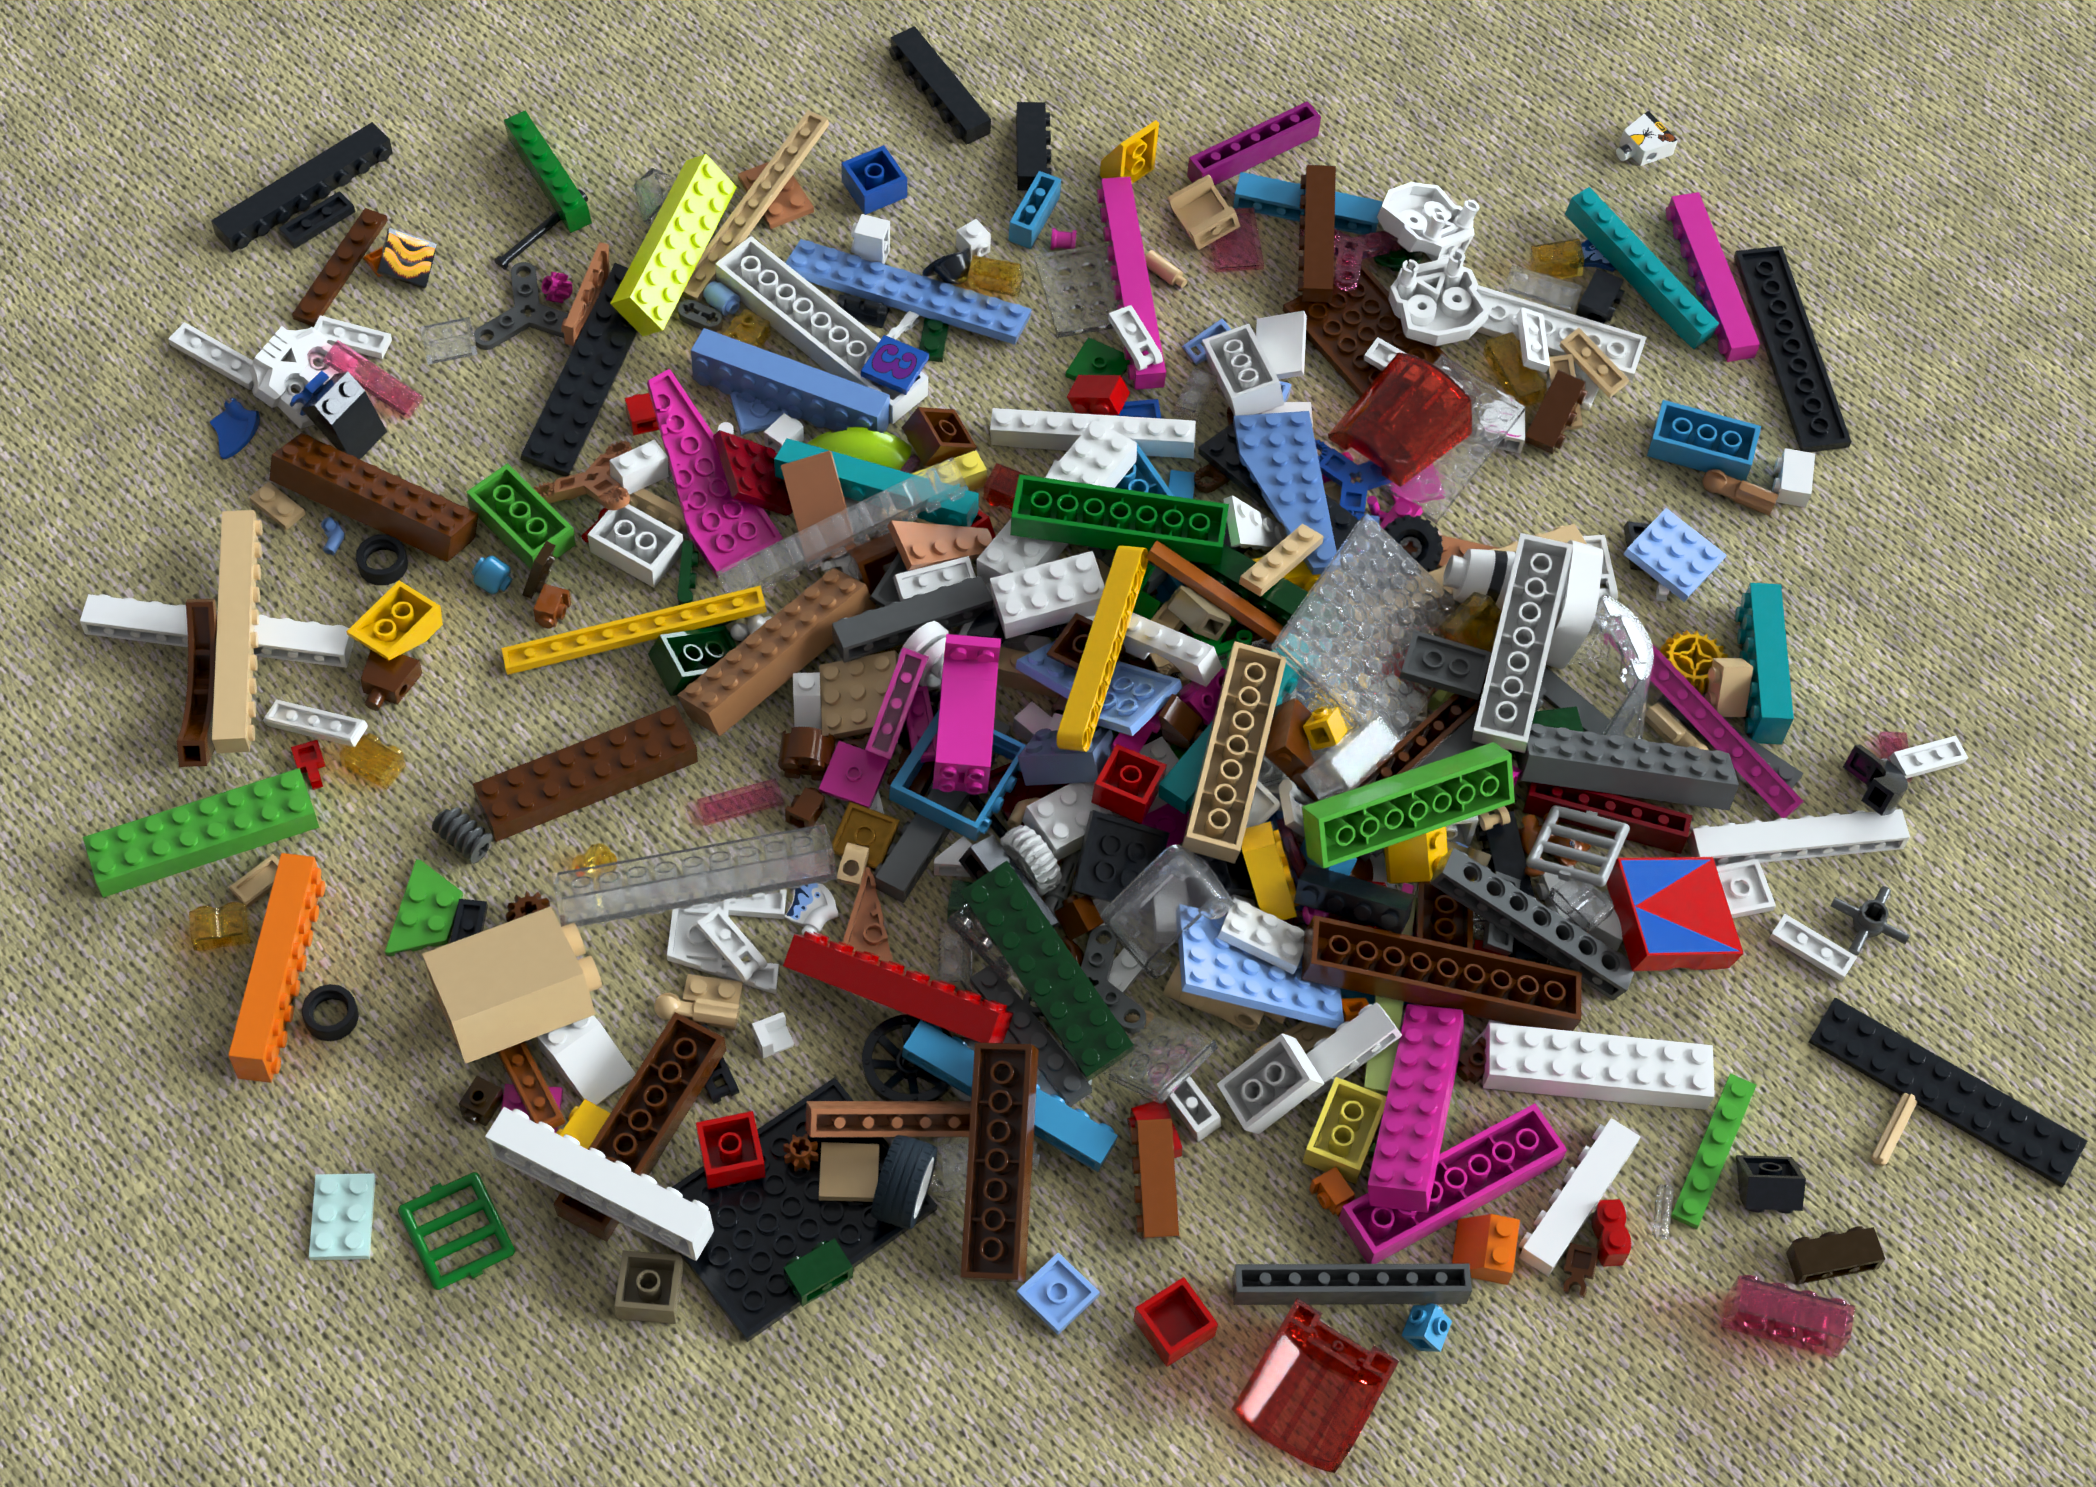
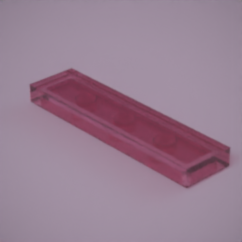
M339 340L336 341L322 361L339 373L348 371L364 390L407 418L412 416L424 399L423 396Z

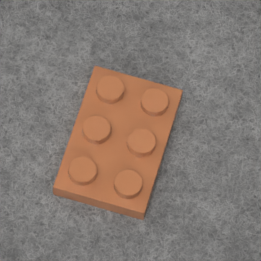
M769 162L738 173V179L746 192H748ZM792 175L762 217L769 228L773 229L813 213L814 207Z

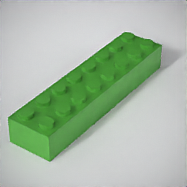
M1492 742L1302 806L1307 856L1324 869L1515 803L1512 755L1498 744Z
M300 768L85 836L83 841L96 884L102 897H106L320 827Z

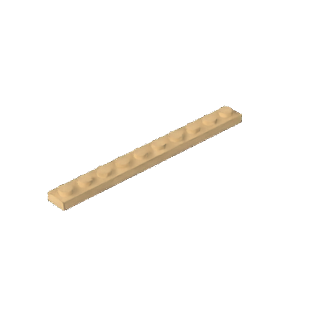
M807 110L706 247L681 296L697 302L702 300L706 286L716 280L715 263L745 241L829 126L828 118Z

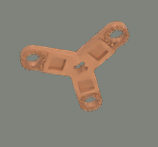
M625 440L619 443L617 441L615 445L612 443L611 446H608L606 452L601 454L585 472L555 479L553 483L544 482L543 485L538 484L539 487L534 486L533 489L549 504L561 500H573L578 496L588 494L608 510L621 509L627 506L631 499L627 489L610 477L609 460L632 450V447Z

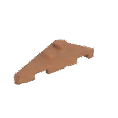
M865 867L843 942L854 946V952L856 950L860 952L867 951L880 956L878 961L889 962L893 961L890 953L880 901L878 900L875 878L871 868Z

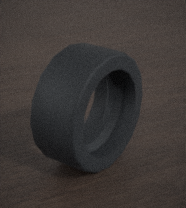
M377 534L364 540L356 550L358 570L361 577L368 583L389 585L397 582L407 571L408 559L403 543L395 537L387 534ZM379 550H390L397 555L396 562L385 569H373L368 567L366 563L367 558Z
M328 984L314 989L304 999L301 1009L305 1026L310 1034L323 1041L331 1042L346 1037L356 1027L359 1018L355 998L349 990L340 985ZM340 1000L346 1005L347 1015L335 1025H319L314 1020L313 1013L315 1008L324 1001Z

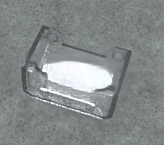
M1172 845L1166 848L1103 910L1101 917L1106 927L1149 976L1157 980L1168 970L1171 964V959L1165 951L1180 938L1182 932H1186L1202 915L1208 919L1223 917L1235 903L1206 860L1181 845Z

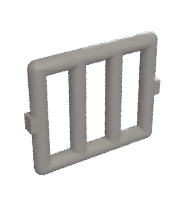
M1554 805L1545 819L1526 860V865L1532 869L1558 875V879L1569 882L1570 879L1603 887L1608 881L1630 827L1626 823L1599 817L1597 812L1587 811L1584 813ZM1561 817L1614 831L1616 835L1614 839L1557 825L1556 822ZM1552 834L1605 848L1609 851L1606 857L1551 843L1548 842V839ZM1542 852L1595 865L1601 867L1597 875L1541 860L1540 857Z

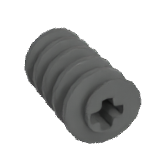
M455 807L452 810H443L435 817L432 823V831L439 833L442 839L447 840V843L454 846L456 851L462 853L465 858L470 859L471 863L479 862L486 855L493 835L491 833L484 834L485 828L482 826L477 827L475 820L469 821L470 816L464 813L461 815V808Z

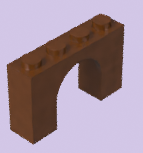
M1293 698L1275 707L1265 756L1315 802L1343 793L1361 777L1363 760L1348 746H1344L1326 754L1322 771L1312 757L1308 738L1303 728L1312 714L1299 700Z

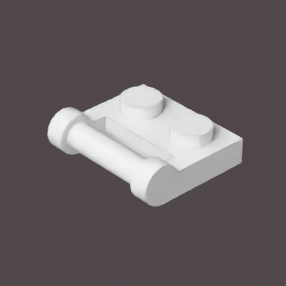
M1285 779L1279 785L1285 825L1305 838L1302 806L1314 803L1315 801L1299 790L1293 781Z

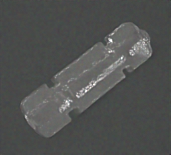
M1660 1184L1656 1188L1658 1199L1655 1200L1653 1218L1655 1224H1653L1652 1235L1655 1239L1667 1240L1670 1231L1668 1226L1671 1221L1672 1203L1670 1201L1673 1199V1189L1670 1185Z

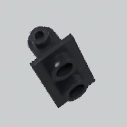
M847 293L839 295L837 304L858 322L883 328L890 310L882 302L876 303L868 300L864 302L861 301V298L849 296Z

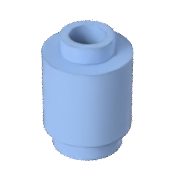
M712 281L704 289L703 297L706 299V302L724 316L732 315L739 309V295L723 283Z

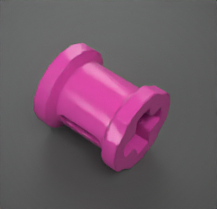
M1052 228L1050 250L1064 248L1075 252L1077 230L1065 232Z

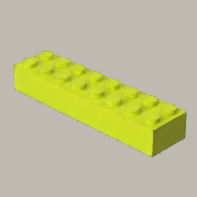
M706 154L685 161L610 303L643 337L664 330L737 188Z

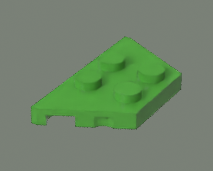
M419 859L415 861L385 949L386 956H395V953L412 950V952L418 951L427 946L436 947L448 944L454 926L459 899L463 898V892Z

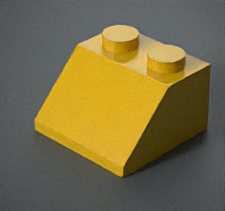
M1446 826L1385 847L1387 882L1396 884L1431 881L1441 857L1448 852Z

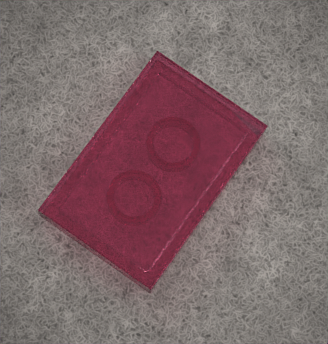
M1254 207L1234 209L1241 227L1210 243L1215 273L1264 269V260Z

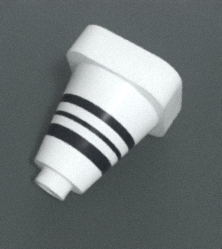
M1573 540L1568 541L1569 544H1573V549L1546 665L1559 669H1564L1591 629L1598 605L1603 564L1602 549ZM1468 549L1463 558L1451 555L1444 571L1443 585L1453 588L1454 600L1499 624L1516 552Z

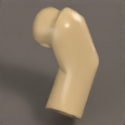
M1034 797L1019 801L1007 821L1008 826L1016 828L1021 825L1026 806L1040 798Z

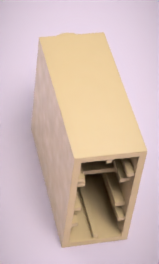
M551 906L422 954L436 998L465 1064L596 1015L590 992L602 988V982L595 962L591 955L577 960L576 957L586 954L579 930L575 922L561 927Z

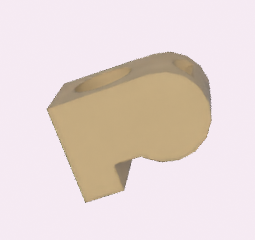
M852 843L846 844L836 876L839 883L860 887L867 865L868 847Z

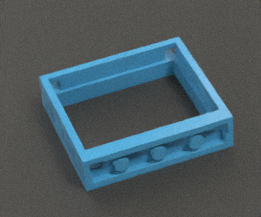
M938 710L891 783L889 800L976 842L981 833L986 834L992 821L990 818L993 813L998 814L1004 803L1003 797L1006 792L1011 793L1017 782L1015 777L1019 771L1022 772L1018 755L1026 745L993 730L992 750L1012 760V763L974 822L909 790L912 782L925 764V762L921 763V757L927 751L933 737L937 733Z

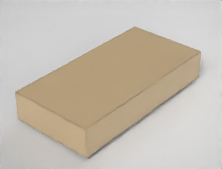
M272 854L228 887L231 893L246 908L272 890L279 859Z

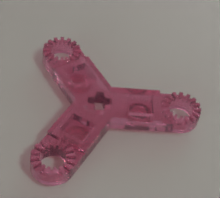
M1334 228V255L1338 256L1334 279L1335 286L1338 289L1341 288V290L1345 289V291H1348V289L1351 291L1352 288L1355 290L1359 285L1362 259L1388 254L1389 251L1393 250L1398 251L1399 249L1401 251L1403 247L1397 243L1398 238L1396 237V240H1392L1395 236L1385 230L1351 237ZM1299 230V235L1304 236V230Z

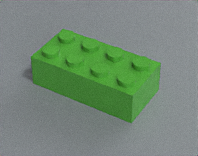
M508 463L466 491L470 510L478 513V518L530 570L546 541L556 545L553 556L556 559L576 545L573 527Z

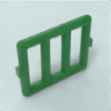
M472 1172L444 1186L441 1183L430 1187V1192L406 1202L398 1208L401 1220L428 1278L436 1290L445 1288L470 1275L472 1279L483 1274V1269L503 1261L515 1253V1248L477 1172ZM472 1186L478 1198L477 1200L418 1227L412 1215L413 1212ZM481 1210L484 1211L489 1221L488 1225L429 1251L423 1237ZM495 1234L501 1246L500 1249L447 1274L440 1275L435 1264L436 1261Z

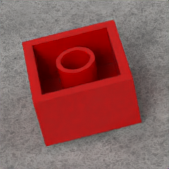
M1116 744L1094 784L1091 803L1142 824L1159 792V784L1165 777L1167 764Z
M753 1111L696 1122L697 1137L708 1189L765 1177L764 1159Z

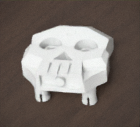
M1410 182L1388 190L1377 218L1383 229L1397 237V243L1408 252H1425L1432 261L1449 259V254L1453 250L1454 256L1456 250H1461L1465 253L1475 235L1473 219L1480 207L1472 200L1465 201L1463 208L1456 206L1439 186Z
M1454 250L1451 251L1449 259L1446 258L1418 264L1411 259L1409 264L1407 260L1403 262L1397 279L1390 287L1389 302L1394 314L1401 318L1406 338L1433 346L1469 339L1488 320L1490 310L1477 292L1478 283L1472 270L1463 267L1465 254L1461 250H1456L1455 256Z
M281 326L253 360L249 370L254 383L252 393L271 408L278 406L301 429L315 424L307 415H300L301 408L304 406L302 403L298 402L293 407L290 406L293 396L301 393L304 387L321 370L330 378L334 374L346 371L354 377L355 360L343 350L328 344L327 337L313 327L293 331L286 330ZM313 362H319L321 366L317 367ZM296 388L299 393H293L291 389Z

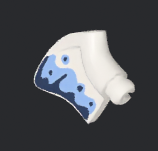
M800 872L794 875L793 901L784 917L804 927L802 935H804L805 931L820 933L827 921L839 917L834 897L828 888L815 878Z

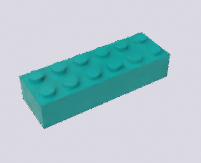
M1750 583L1746 593H1742L1741 606L1737 607L1735 612V620L1740 622L1737 643L1742 644L1739 658L1744 659L1753 666L1746 709L1748 711V718L1745 720V733L1750 734V738L1760 744L1782 745L1794 720L1781 584Z

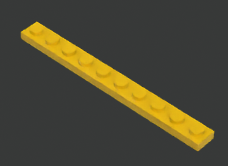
M760 585L501 649L507 675L654 640L662 634L695 630L765 613L767 609Z

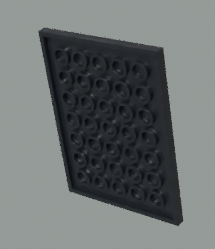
M835 1077L757 1129L765 1165L764 1178L708 1189L704 1167L702 1166L672 1186V1188L678 1190L683 1195L682 1198L690 1202L693 1200L700 1201L709 1208L708 1211L711 1214L714 1232L699 1258L695 1261L681 1253L679 1254L682 1255V1258L746 1342L752 1340L801 1305L784 1279V1267L789 1260L799 1255L803 1257L812 1252V1248L822 1241L829 1242L835 1238L851 1265L855 1268L909 1230L873 1218L871 1216L873 1202L819 1200L822 1142L879 1144L878 1179L890 1145L883 1137L809 1136L805 1130L807 1101H854ZM805 1134H808L810 1142L817 1141L818 1149L814 1151L818 1153V1161H811L810 1170L798 1168L797 1171H794V1165L791 1162L787 1164L784 1162V1156L788 1153L784 1152L783 1145L791 1143L792 1135L803 1137ZM928 1193L916 1224L937 1210V1204Z

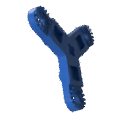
M1315 439L1316 449L1321 452L1320 456H1318L1321 474L1342 487L1339 505L1362 523L1364 521L1367 491L1409 477L1415 469V458L1409 452L1398 451L1392 455L1383 456L1357 465L1335 449L1325 445L1323 441ZM1400 460L1406 461L1409 467L1404 470L1403 468L1400 469V467L1397 468L1396 462ZM1356 477H1359V478H1360V483H1359V482H1355L1354 484L1351 483V479H1352V478H1353V479H1355Z

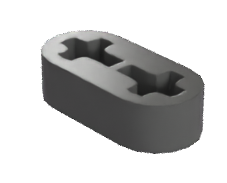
M694 300L682 301L678 306V315L682 322L700 330L705 328L717 332L722 328V315L718 310ZM690 309L694 310V313L689 312L688 314H685V311H690ZM712 318L716 320V322L712 321L711 323H707V320L710 321L712 320Z

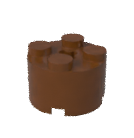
M812 727L791 728V733H787L785 730L782 732L778 766L784 771L786 778L799 779L800 775H811L812 780L822 781L833 756L836 739L830 733L829 737L823 736L822 730Z

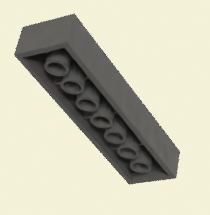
M1532 724L1525 753L1515 751L1518 768L1522 770L1520 774L1521 781L1728 811L1739 787L1730 754L1720 750L1710 751L1693 746L1683 747L1671 743H1656L1644 739L1622 738L1618 735L1608 736L1591 731L1581 732L1564 727L1553 728L1541 724Z

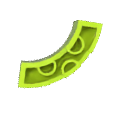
M847 427V430L834 433L829 431L807 443L899 471L907 463L912 450V446L899 437L885 431L884 433L868 430V427Z

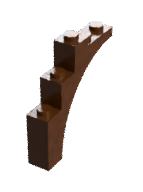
M215 598L187 599V692L182 726L176 742L179 767L207 766L215 751L212 741L217 616Z

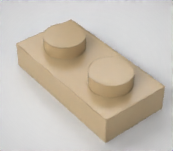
M269 481L250 496V501L285 530H288L306 515L302 507Z
M688 974L682 1000L694 1003L697 998L740 1005L743 982Z

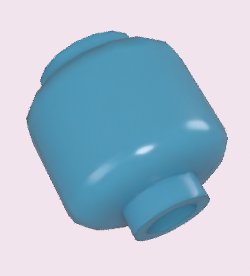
M495 556L481 557L471 573L474 576V584L492 595L496 594L499 590L505 592L513 580L509 577L511 573L510 566Z

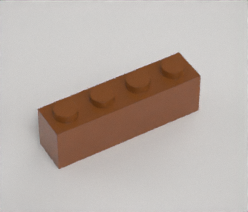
M1172 1119L1137 1120L1135 1127L1130 1128L1131 1145H1136L1137 1154L1136 1157H1132L1133 1174H1138V1186H1134V1202L1140 1203V1215L1135 1216L1136 1232H1141L1142 1239L1179 1236Z

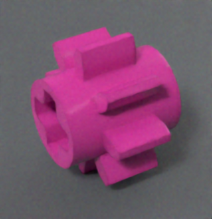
M551 272V276H546L543 279L541 289L547 295V301L563 303V299H568L571 296L573 285L570 281H567V274Z

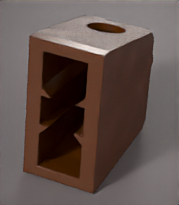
M370 650L361 676L363 693L368 694L365 705L374 711H379L384 700L398 705L422 675L420 660L401 654L388 661Z

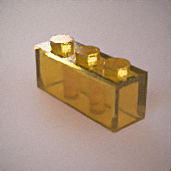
M1510 332L1486 340L1483 355L1506 394L1515 397V405L1524 408L1542 402L1547 390L1546 382L1539 376L1536 370L1523 366L1520 340H1517L1514 333Z

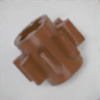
M805 1134L803 1137L792 1135L791 1143L783 1145L784 1152L788 1153L784 1156L785 1164L791 1162L794 1165V1171H797L798 1168L810 1170L811 1161H818V1153L814 1152L818 1149L817 1141L810 1142L808 1134Z

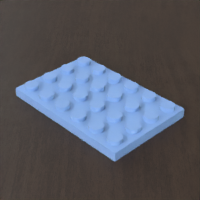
M1180 904L1176 911L1181 987L1183 992L1337 1029L1339 1025L1344 1023L1340 988L1301 980L1303 953L1295 973L1291 974L1218 939L1217 937L1225 915Z

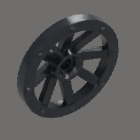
M908 1014L889 1018L880 1023L870 1033L862 1053L863 1074L870 1088L885 1101H936L951 1088V1085L917 1065L912 1068L906 1067L905 1064L912 1062L903 1058V1049L900 1051L885 1036L891 1031L902 1028L904 1046L911 1036V1027L916 1028L921 1020ZM941 1028L944 1034L952 1038L951 1034L946 1029ZM879 1043L896 1061L872 1059L876 1045ZM874 1069L894 1070L897 1072L883 1084ZM920 1077L935 1087L926 1092L919 1093L916 1078ZM905 1078L908 1081L910 1094L899 1093L892 1089Z

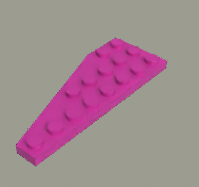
M668 369L649 379L647 387L665 452L668 456V463L688 535L694 541L695 546L718 579L777 545L783 540V537L763 508L732 498L713 438L714 434L672 371Z

